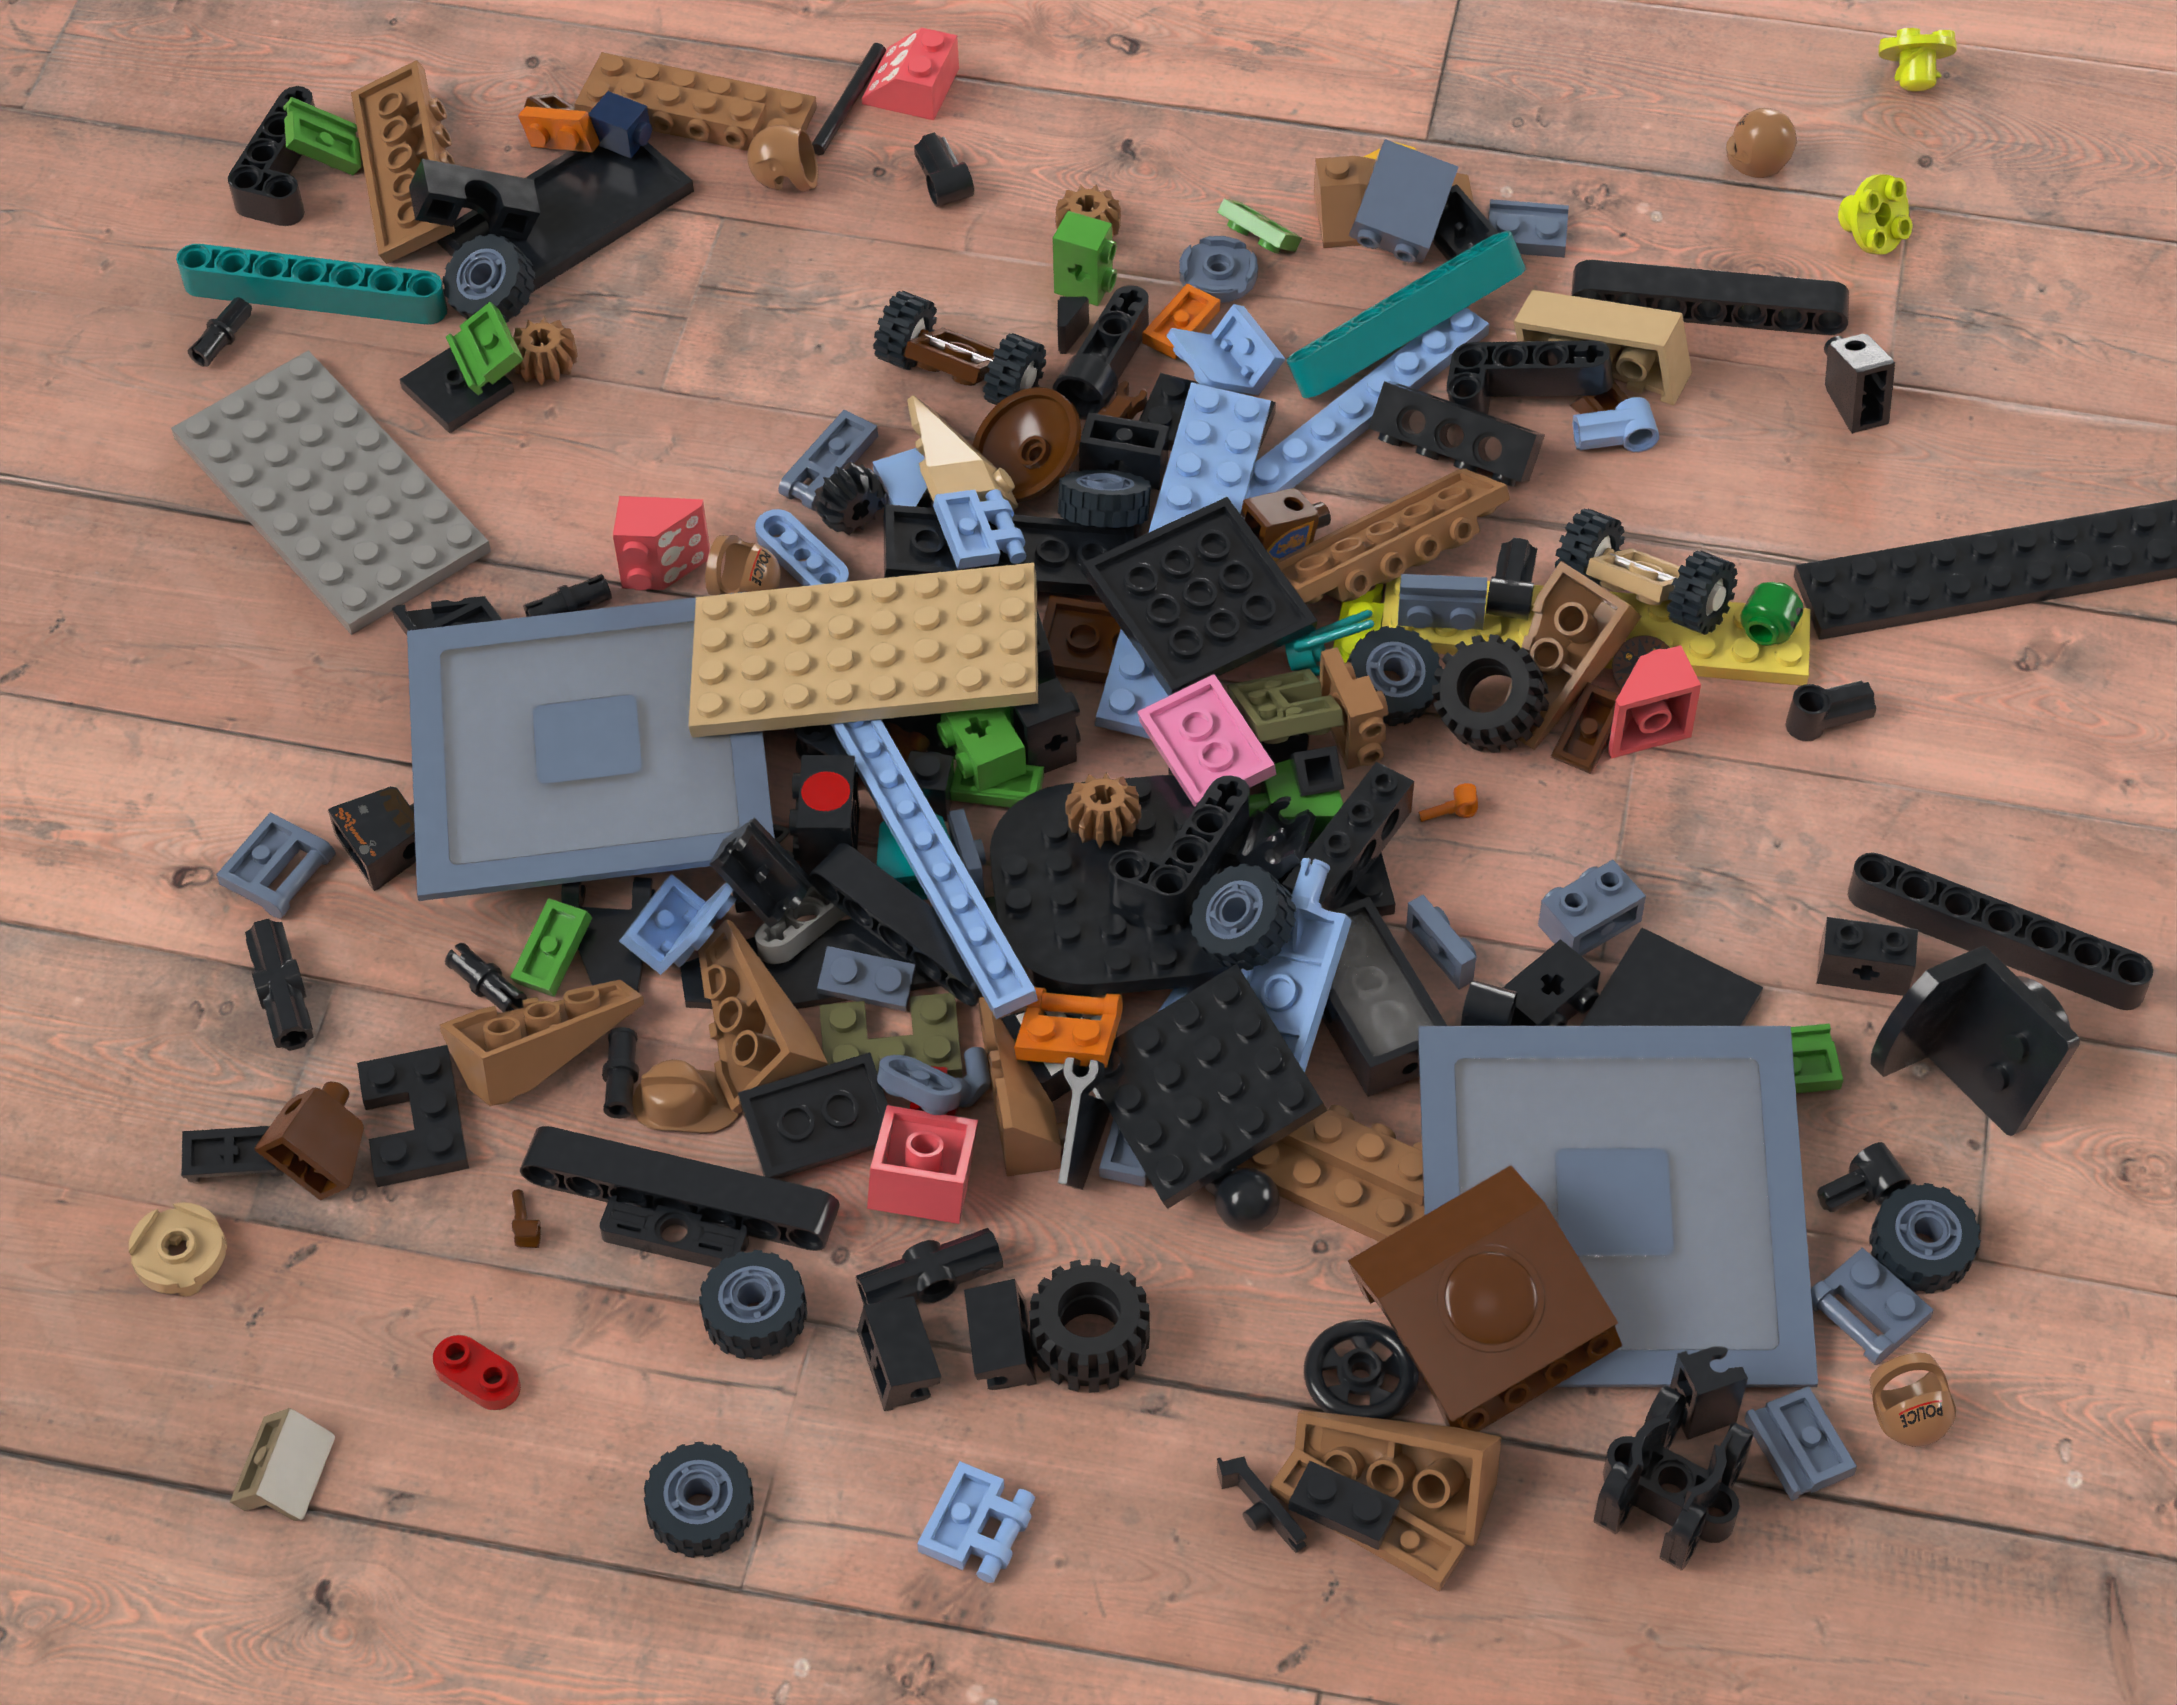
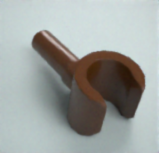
M520 1189L514 1190L512 1192L515 1216L512 1221V1232L515 1235V1246L520 1248H539L541 1222L540 1220H527L524 1193Z

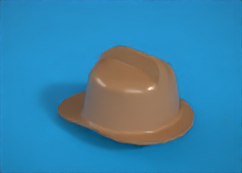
M666 1060L653 1066L648 1073L642 1075L641 1083L636 1087L633 1095L634 1115L639 1123L654 1130L700 1134L715 1133L729 1127L739 1115V1113L731 1111L716 1079L715 1072L697 1070L694 1066L682 1060Z

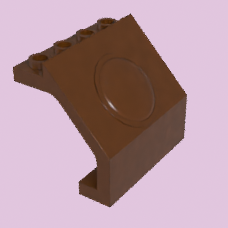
M1512 1165L1348 1260L1362 1294L1370 1304L1376 1302L1385 1314L1428 1385L1446 1426L1479 1432L1623 1346L1615 1327L1619 1322L1545 1202Z

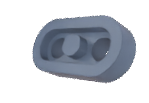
M890 1055L880 1060L877 1082L881 1087L885 1088L888 1094L903 1097L921 1106L925 1112L933 1115H944L959 1106L962 1084L956 1078L909 1056Z

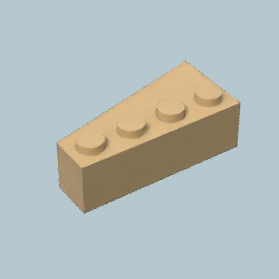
M1532 290L1514 320L1517 341L1594 340L1605 343L1610 351L1613 377L1615 379L1626 382V389L1642 394L1644 389L1661 394L1660 401L1673 406L1692 374L1683 314L1679 312Z

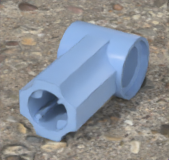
M1641 397L1626 399L1620 402L1615 410L1573 415L1574 442L1576 449L1579 450L1624 445L1628 451L1642 452L1652 448L1659 440V432L1650 403Z

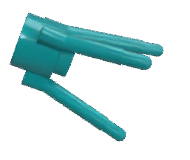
M1365 610L1285 644L1291 670L1294 672L1310 668L1315 676H1320L1319 662L1321 651H1325L1324 643L1372 628L1374 621L1366 620L1372 617V611Z

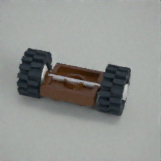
M903 290L902 292L898 291L896 297L892 296L890 298V306L886 305L884 307V316L878 320L877 324L880 327L874 334V338L877 340L873 343V349L876 350L874 352L875 356L880 360L906 370H911V367L918 366L927 371H943L953 375L952 379L955 382L968 386H974L979 382L986 381L987 383L983 386L984 398L987 402L997 405L1018 391L1040 386L1038 381L1043 378L1044 372H1042V368L1046 366V359L1044 357L1047 355L1043 344L1014 333H1009L1006 335V339L1001 340L1000 349H997L943 327L937 330L932 329V326L937 321V317L934 316L937 313V309L934 307L935 304L932 301Z

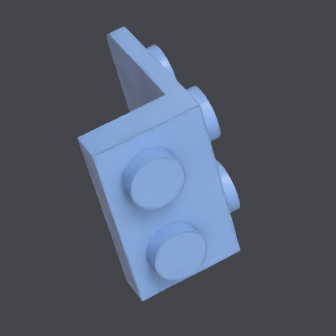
M1233 304L1211 335L1171 328L1167 334V338L1174 346V353L1190 366L1195 373V380L1200 385L1259 396L1285 361V357L1247 309L1241 305Z
M671 874L662 883L619 942L660 975L673 963L681 967L693 951L699 950L713 933L714 929L711 927L716 920H720L737 900L731 895L733 889L726 882L713 896L704 901Z

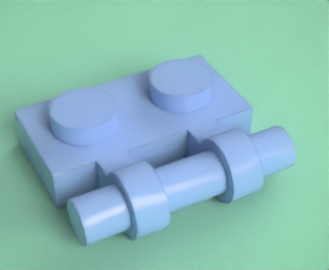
M975 489L935 495L933 507L957 569L998 564L999 550L1008 554L1010 561L1014 564L1021 563L1026 559V553L1023 548L1025 539L1021 530L1015 528L1012 521L1014 516L1010 502L1003 498L1000 490L994 489L989 491L985 495L986 501L980 502ZM988 521L996 525L998 530H991Z
M959 1461L917 1543L918 1552L961 1570L964 1569L970 1555H976L983 1559L976 1575L985 1582L994 1583L1000 1569H1006L1013 1556L1011 1547L1018 1533L1025 1531L1032 1517L1029 1511L1035 1501V1496L1027 1490L1019 1489L1012 1502L1000 1497L1005 1488L1003 1478ZM990 1517L1002 1522L994 1539L981 1535Z

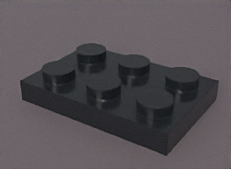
M870 1052L738 1092V1100L764 1177L780 1179L876 1148L888 1103L882 1087L877 1082L878 1074Z

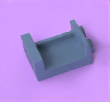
M1385 139L1374 163L1370 180L1349 236L1356 239L1364 247L1371 249L1381 248L1391 252L1401 261L1423 263L1434 238L1458 166Z

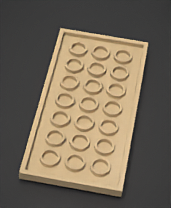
M1034 563L696 597L688 724L692 738L1038 704L1037 587Z

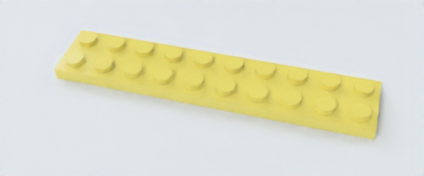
M1401 576L1386 583L1382 627L1396 628L1398 625ZM1487 581L1486 604H1487V598H1488V592H1489L1490 581ZM1534 585L1528 620L1486 614L1485 605L1483 630L1401 627H1405L1408 631L1412 632L1414 630L1419 633L1420 637L1424 640L1427 639L1432 644V649L1434 652L1437 651L1438 654H1446L1448 652L1451 655H1455L1458 652L1455 645L1461 641L1468 646L1473 644L1472 637L1481 635L1486 642L1489 641L1490 634L1499 635L1504 642L1509 638L1517 642L1521 648L1525 635L1528 636L1534 616L1532 610L1536 597L1543 586ZM1611 592L1630 604L1642 616L1625 642L1636 636L1647 635L1662 640L1670 648L1681 645L1696 676L1801 686L1808 682L1810 651V609L1803 608V614L1788 641L1782 644L1765 646L1752 641L1741 624L1740 614L1746 603L1729 602L1728 606L1730 609L1727 614H1722L1723 621L1721 624H1716V628L1712 633L1708 632V634L1704 635L1675 624L1669 619L1670 612L1667 611V605L1672 600L1662 601L1660 605H1650L1636 599L1637 594ZM1613 658L1604 668L1612 669Z

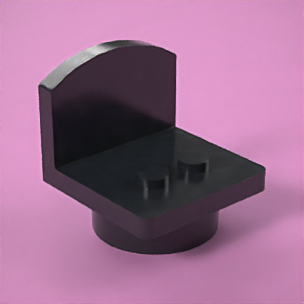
M1983 945L1929 968L1903 996L1882 1027L1872 1049L1870 1064L1885 1077L1925 1058H1929L2006 1135L2012 1136L2027 1128L2079 1047L2080 1039L2071 1029L2062 1005L2051 991L2033 979L2016 976Z

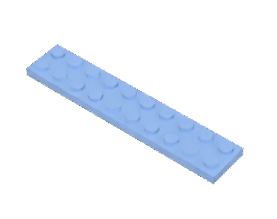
M1191 382L1149 532L1225 497H1228L1238 512L1241 513L1243 500H1245L1267 421L1270 400ZM1121 629L1096 714L1095 726L1150 739L1139 722L1137 711L1168 697V695Z

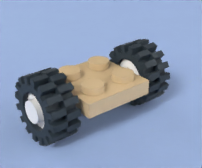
M1589 508L1588 510L1582 509L1580 514L1576 513L1573 516V524L1568 522L1565 527L1567 533L1565 536L1561 535L1559 540L1562 546L1556 550L1555 556L1560 558L1555 562V568L1562 561L1601 587L1614 591L1627 590L1637 594L1636 599L1646 604L1660 605L1662 601L1672 600L1667 605V611L1670 612L1669 619L1675 624L1704 635L1708 634V632L1712 633L1716 628V624L1720 625L1723 621L1722 614L1728 613L1730 609L1728 606L1729 600H1733L1735 596L1732 589L1737 586L1738 581L1735 579L1738 573L1737 569L1734 568L1735 564L1733 562L1704 551H1695L1693 556L1689 555L1686 558V566H1677L1633 548L1620 550L1619 547L1624 544L1625 537L1621 536L1625 532L1624 526H1621L1622 522Z

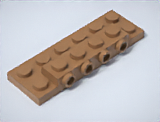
M601 52L574 103L577 111H587L589 114L606 92L610 91L646 105L652 131L748 151L754 136L769 126L785 125L806 131L817 109L816 96Z
M418 60L351 92L378 255L386 264L455 232L454 225L450 227L417 221L414 216L409 185L421 159L455 165L453 158L446 151V148L452 145L450 135L441 124V121L447 118L446 111L438 98L432 99L430 97L425 69Z
M1458 469L1276 560L1275 563L1305 604H1312L1321 600L1324 594L1341 602L1352 601L1366 594L1370 587L1376 584L1391 582L1400 577L1406 569L1428 563L1435 559L1441 551L1457 548L1469 542L1475 534L1480 532L1477 517L1493 513L1497 506L1510 500L1506 484L1467 469Z
M1331 1105L1325 1113L1237 1166L1238 1168H1255L1269 1175L1275 1182L1280 1197L1378 1242L1424 1216L1422 1143L1416 1142L1413 1146H1409L1396 1140L1395 1133L1383 1124L1375 1123L1371 1127H1367L1354 1121V1115L1340 1105Z

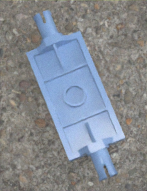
M1310 858L1302 859L1301 868L1291 895V901L1295 904L1296 912H1294L1296 921L1295 926L1292 927L1290 932L1291 937L1288 943L1285 942L1281 948L1282 951L1277 956L1274 955L1270 958L1269 962L1263 966L1258 965L1254 969L1247 971L1241 969V972L1304 1073L1352 922L1346 914L1331 912L1321 908L1319 899L1327 873L1330 871V866L1317 859H1314L1311 865Z

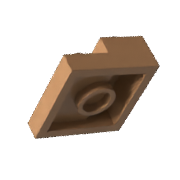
M1337 647L1321 651L1319 681L1322 697L1331 695L1342 708L1344 725L1331 727V734L1347 769L1362 765H1374L1375 762H1379L1384 757L1381 743L1386 741V726L1383 722V717L1388 715L1386 698L1381 690H1375L1369 675L1356 679L1352 664L1350 662L1344 663Z

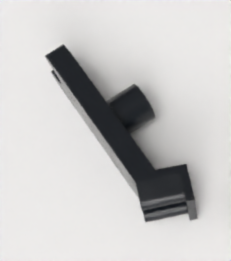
M1245 1457L1226 1461L1217 1458V1475L1222 1489L1238 1486L1254 1504L1243 1512V1518L1253 1531H1256L1269 1522L1295 1553L1306 1547L1304 1542L1307 1538L1306 1534L1248 1467Z

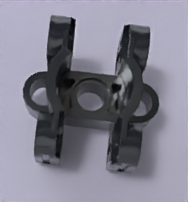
M1664 1385L1653 1401L1645 1423L1636 1433V1436H1622L1615 1439L1609 1445L1603 1469L1604 1484L1599 1493L1593 1522L1617 1534L1624 1525L1631 1510L1637 1507L1669 1524L1672 1528L1669 1532L1665 1533L1660 1559L1682 1571L1690 1561L1700 1540L1709 1543H1720L1727 1540L1732 1534L1740 1508L1739 1499L1732 1488L1746 1463L1754 1432L1738 1423H1731L1721 1445H1714L1708 1469L1706 1470L1669 1450L1680 1429L1687 1398L1678 1391ZM1621 1460H1627V1461H1628V1465H1626V1464H1624V1463H1622V1462H1620V1461H1621ZM1672 1484L1681 1491L1671 1493L1665 1491L1661 1485ZM1708 1508L1720 1509L1724 1512L1725 1516H1712L1708 1513Z

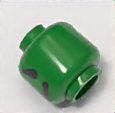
M1763 582L1753 589L1740 614L1741 624L1747 636L1760 645L1782 644L1789 640L1803 614V603L1798 594L1789 585L1781 582Z

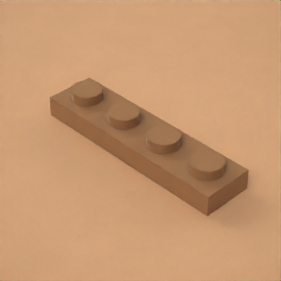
M1295 1448L1270 1484V1492L1273 1496L1289 1505V1500L1309 1461L1339 1474L1341 1473ZM1399 1507L1379 1550L1339 1533L1439 1592L1465 1552V1544Z

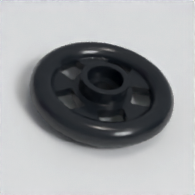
M1347 1320L1330 1326L1313 1341L1304 1361L1303 1373L1308 1392L1314 1402L1326 1413L1388 1420L1400 1413L1409 1404L1416 1392L1419 1381V1370L1394 1329L1372 1320ZM1351 1340L1356 1348L1346 1353L1343 1357H1339L1334 1347L1344 1341ZM1377 1342L1387 1347L1393 1353L1386 1361H1382L1374 1351L1370 1350ZM1337 1369L1340 1385L1327 1387L1323 1371ZM1364 1370L1368 1372L1369 1377L1359 1378L1354 1376L1353 1372ZM1385 1374L1399 1378L1398 1385L1392 1393L1380 1388L1385 1380ZM1348 1394L1369 1395L1370 1405L1348 1403Z

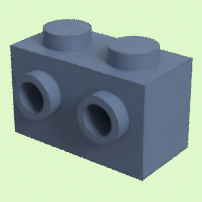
M1611 860L1599 868L1594 866L1587 869L1578 880L1564 888L1556 887L1549 891L1541 900L1538 926L1554 944L1561 939L1582 956L1641 922L1646 895L1614 860Z

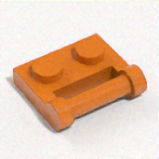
M1034 987L1038 1001L1027 1005L1014 1046L1016 1060L1064 1064L1066 1058L1071 1057L1080 1060V1066H1089L1090 1060H1096L1104 1063L1106 1068L1122 1015V995L1107 993L1105 998L1047 993L1045 988ZM1045 1011L1095 1015L1102 1016L1101 1020L1045 1016L1044 1013Z

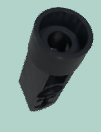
M1128 285L1114 292L1076 355L1067 361L1053 384L1052 390L1059 392L1072 403L1079 419L1086 420L1088 413L1098 414L1103 407H1107L1116 392L1120 376L1142 342V332L1149 326V296L1141 287Z

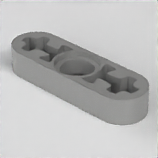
M812 885L801 904L795 910L789 907L784 912V916L779 923L771 928L764 923L756 930L755 941L758 956L762 961L770 964L787 962L847 914L825 899ZM806 915H815V916H817V917H816L815 919H813V920H809V921H797V919L800 918V917H802V916H806Z

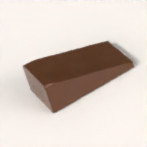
M1587 682L1551 754V758L1591 774L1609 744L1618 694Z

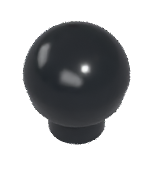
M1235 1167L1205 1186L1206 1190L1215 1197L1217 1213L1223 1222L1235 1231L1243 1233L1257 1232L1267 1227L1277 1215L1280 1205L1278 1188L1269 1175L1255 1168Z

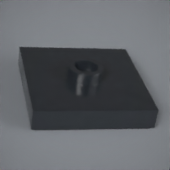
M451 348L446 349L399 379L402 390L449 433L514 393L513 383L504 375L494 384L487 382L481 387L483 392L477 395L468 387Z

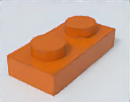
M526 106L518 115L531 147L593 152L600 144L587 111Z
M1187 283L1142 332V343L1176 360L1178 356L1173 351L1174 346L1167 338L1170 329L1177 328L1200 333L1220 311V299Z

